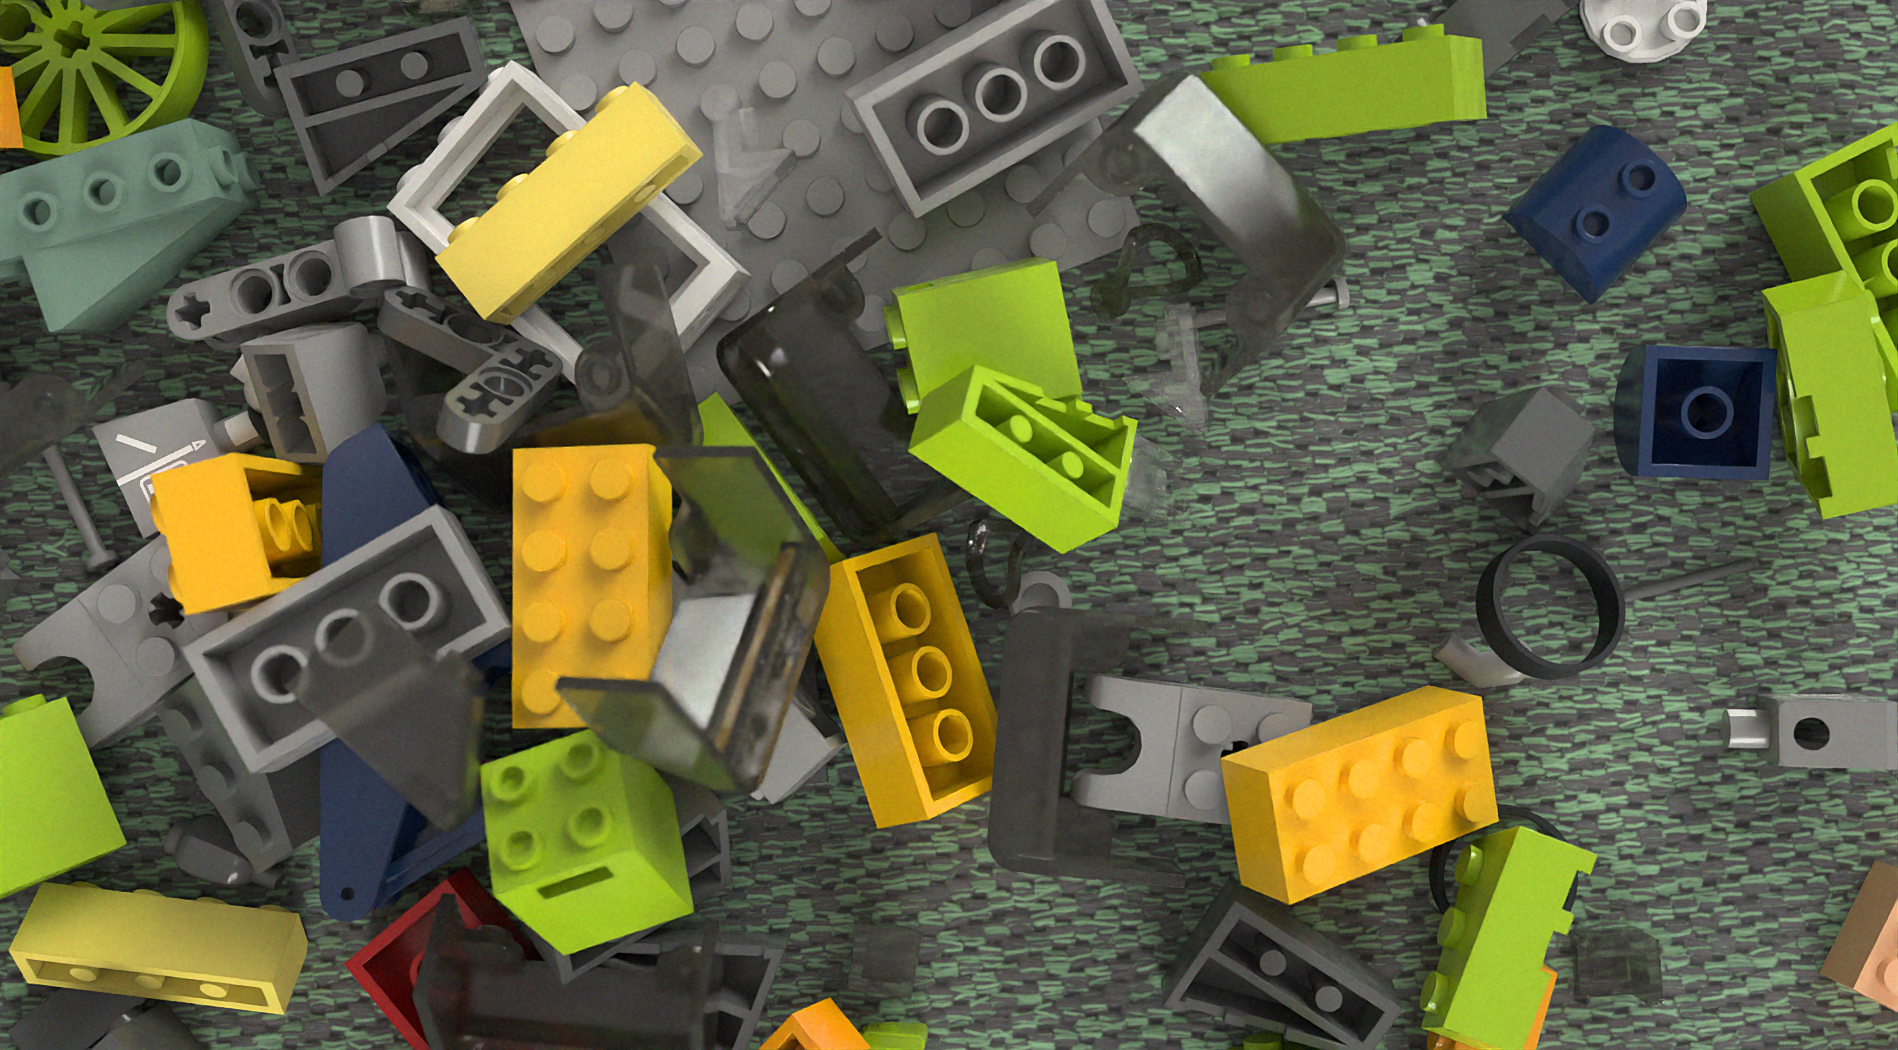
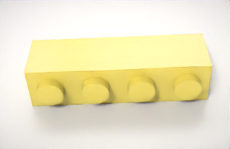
M636 81L629 87L620 86L609 92L596 106L595 112L597 115L579 131L571 130L558 137L546 150L547 159L529 175L521 174L508 181L497 193L496 199L498 202L480 218L473 217L464 221L450 233L447 238V242L450 245L434 259L483 320L509 325L703 156L702 152L655 94Z
M83 881L72 882L69 885L42 882L9 948V952L26 982L31 984L284 1015L306 957L308 940L299 913H292L276 905H263L259 908L229 905L222 900L212 897H201L194 901L165 897L158 892L147 889H138L130 893L105 890L97 885Z

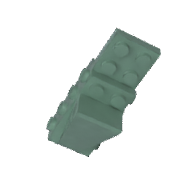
M187 118L1 174L0 284L18 280L20 287L33 286L49 333L105 334L115 331L139 311L241 213L261 207L255 191L261 187L260 175L256 164L248 152H242L237 134Z

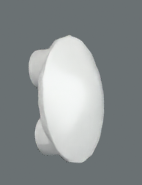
M1582 0L1579 2V16L1589 38L1606 54L1629 63H1656L1679 53L1703 30L1706 23L1707 0Z

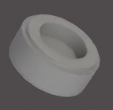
M1032 571L1022 575L1012 585L1008 595V609L1012 619L1019 627L1030 633L1046 634L1055 631L1064 624L1071 611L1072 600L1067 585L1060 577L1051 572Z

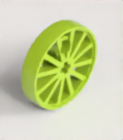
M0 0V54H11L20 60L9 66L12 67L15 92L18 94L34 85L18 110L24 147L19 148V150L43 162L186 119L194 107L205 80L209 59L208 27L199 0H183L112 11L93 9L86 6L80 0H45L50 11L32 0ZM173 10L175 20L174 34H135L137 28ZM30 23H34V32H27V34L24 37H22V33L24 29L27 27V25H29ZM139 56L173 57L170 70L162 86H158L129 68V62ZM120 78L153 98L151 104L132 122H130L116 94L117 81ZM94 98L110 130V135L87 142L89 103ZM61 101L58 142L40 141V132Z

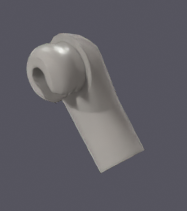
M1453 631L1446 634L1432 653L1434 658L1476 688L1516 684L1527 676L1507 665L1493 650L1480 652ZM1518 639L1523 646H1525L1529 651L1532 652L1530 646L1526 642Z

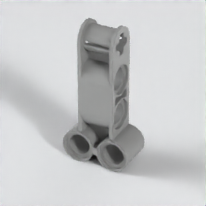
M365 216L349 219L334 227V239L190 282L179 287L170 296L167 303L166 320L170 330L180 338L189 341L204 340L210 347L221 351L239 349L241 344L256 339L261 333L268 336L307 324L326 323L376 307L380 309L385 290L394 285L414 286L435 294L424 242L413 232H396L394 222L384 216ZM331 272L330 285L325 292L321 293L323 279ZM272 290L271 302L264 310L265 298Z

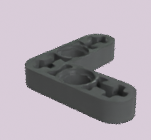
M183 0L80 1L96 10L112 11ZM205 0L240 92L246 103L257 113L267 117H279L287 113L288 109L282 93L280 94L277 89H267L264 84V78L267 76L271 81H277L273 69L301 61L278 0ZM237 8H248L260 17L265 30L262 39L248 36L241 30L236 19ZM267 49H270L273 54L268 59L266 55H263L258 59L253 58V56L262 53Z
M394 285L388 287L384 292L376 320L378 328L384 334L469 375L446 395L437 422V435L451 447L468 453H489L497 449L552 398L563 364L561 359L551 350L496 323L485 321L481 316L421 288L408 285Z

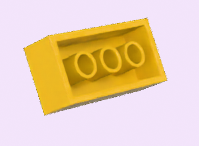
M649 444L513 449L512 728L597 727L614 721L618 727L673 725L672 455Z
M231 453L150 475L155 492L150 498V511L157 529L166 536L172 560L167 570L168 582L175 599L183 604L185 615L248 611L321 570L322 466Z
M936 532L847 559L794 579L877 829L928 820L1018 778Z
M1427 685L1220 758L1241 885L1289 905L1499 821L1482 697Z

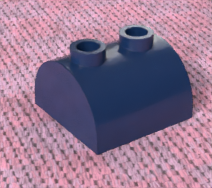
M1594 125L1501 217L1591 305L1684 214L1687 209V198L1681 183L1673 171L1647 145L1621 129L1609 125Z
M1638 345L1634 347L1626 357L1620 371L1614 401L1615 445L1624 470L1629 475L1642 477L1769 481L1778 349Z

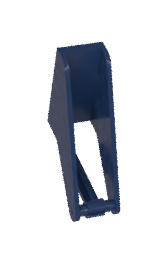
M380 422L343 441L330 452L323 466L321 569L436 504L449 511L408 441ZM513 636L320 747V902L323 910L331 918L341 922H352L365 917L370 911L382 910L395 905L403 897L408 885L487 838L482 794L428 827L426 826L465 707L469 699L478 691L512 671Z

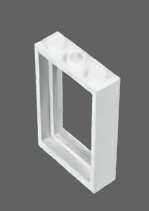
M510 60L505 67H500L488 75L489 80L479 88L480 97L464 116L454 118L442 129L437 140L439 145L423 164L412 167L402 176L396 188L398 193L386 206L437 255L450 245L447 242V238L455 229L437 209L525 106L531 109L558 136L571 130L579 131L587 124L578 113L535 73L513 60ZM662 192L643 207L640 212L693 260L698 267L607 370L535 302L510 323L523 337L554 352L562 361L561 373L608 417L628 418L753 277Z

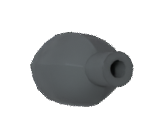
M203 815L194 821L181 817L173 825L165 840L164 852L174 856V861L180 870L215 885L237 888L255 882L276 891L281 886L287 873V867L278 863L257 874L247 856L242 854L237 848L233 834L225 821L212 815Z

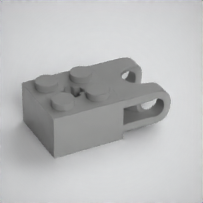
M164 534L155 538L22 636L12 646V652L27 672L33 671L35 668L46 670L59 668L74 658L89 668L95 684L92 702L76 718L88 751L116 744L157 714L154 709L195 675L181 648L247 612L185 615L183 609L180 613L185 620H181L178 614L179 602L172 594L168 582L167 570L172 560Z
M1102 673L1087 675L1083 688L1086 700L1098 709L1110 710L1127 716L1134 726L1136 742L1130 756L1117 767L1098 769L1085 767L1078 771L1071 782L1070 797L1081 805L1231 825L1220 762L1223 749L1232 751L1233 742L1240 741V748L1244 750L1310 727L1313 704L1299 698Z

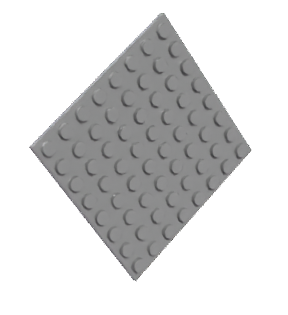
M509 0L540 79L587 123L597 115L595 109L601 99L620 86L629 87L636 81L655 94L703 154L699 160L666 187L662 193L753 276L662 379L677 420L681 419L715 392L731 407L889 343L882 306L893 304L890 291L892 288L1034 256L1055 260L1060 274L1147 238L1098 117L917 219L902 206L842 92L1005 0ZM640 211L606 240L642 331L698 265Z

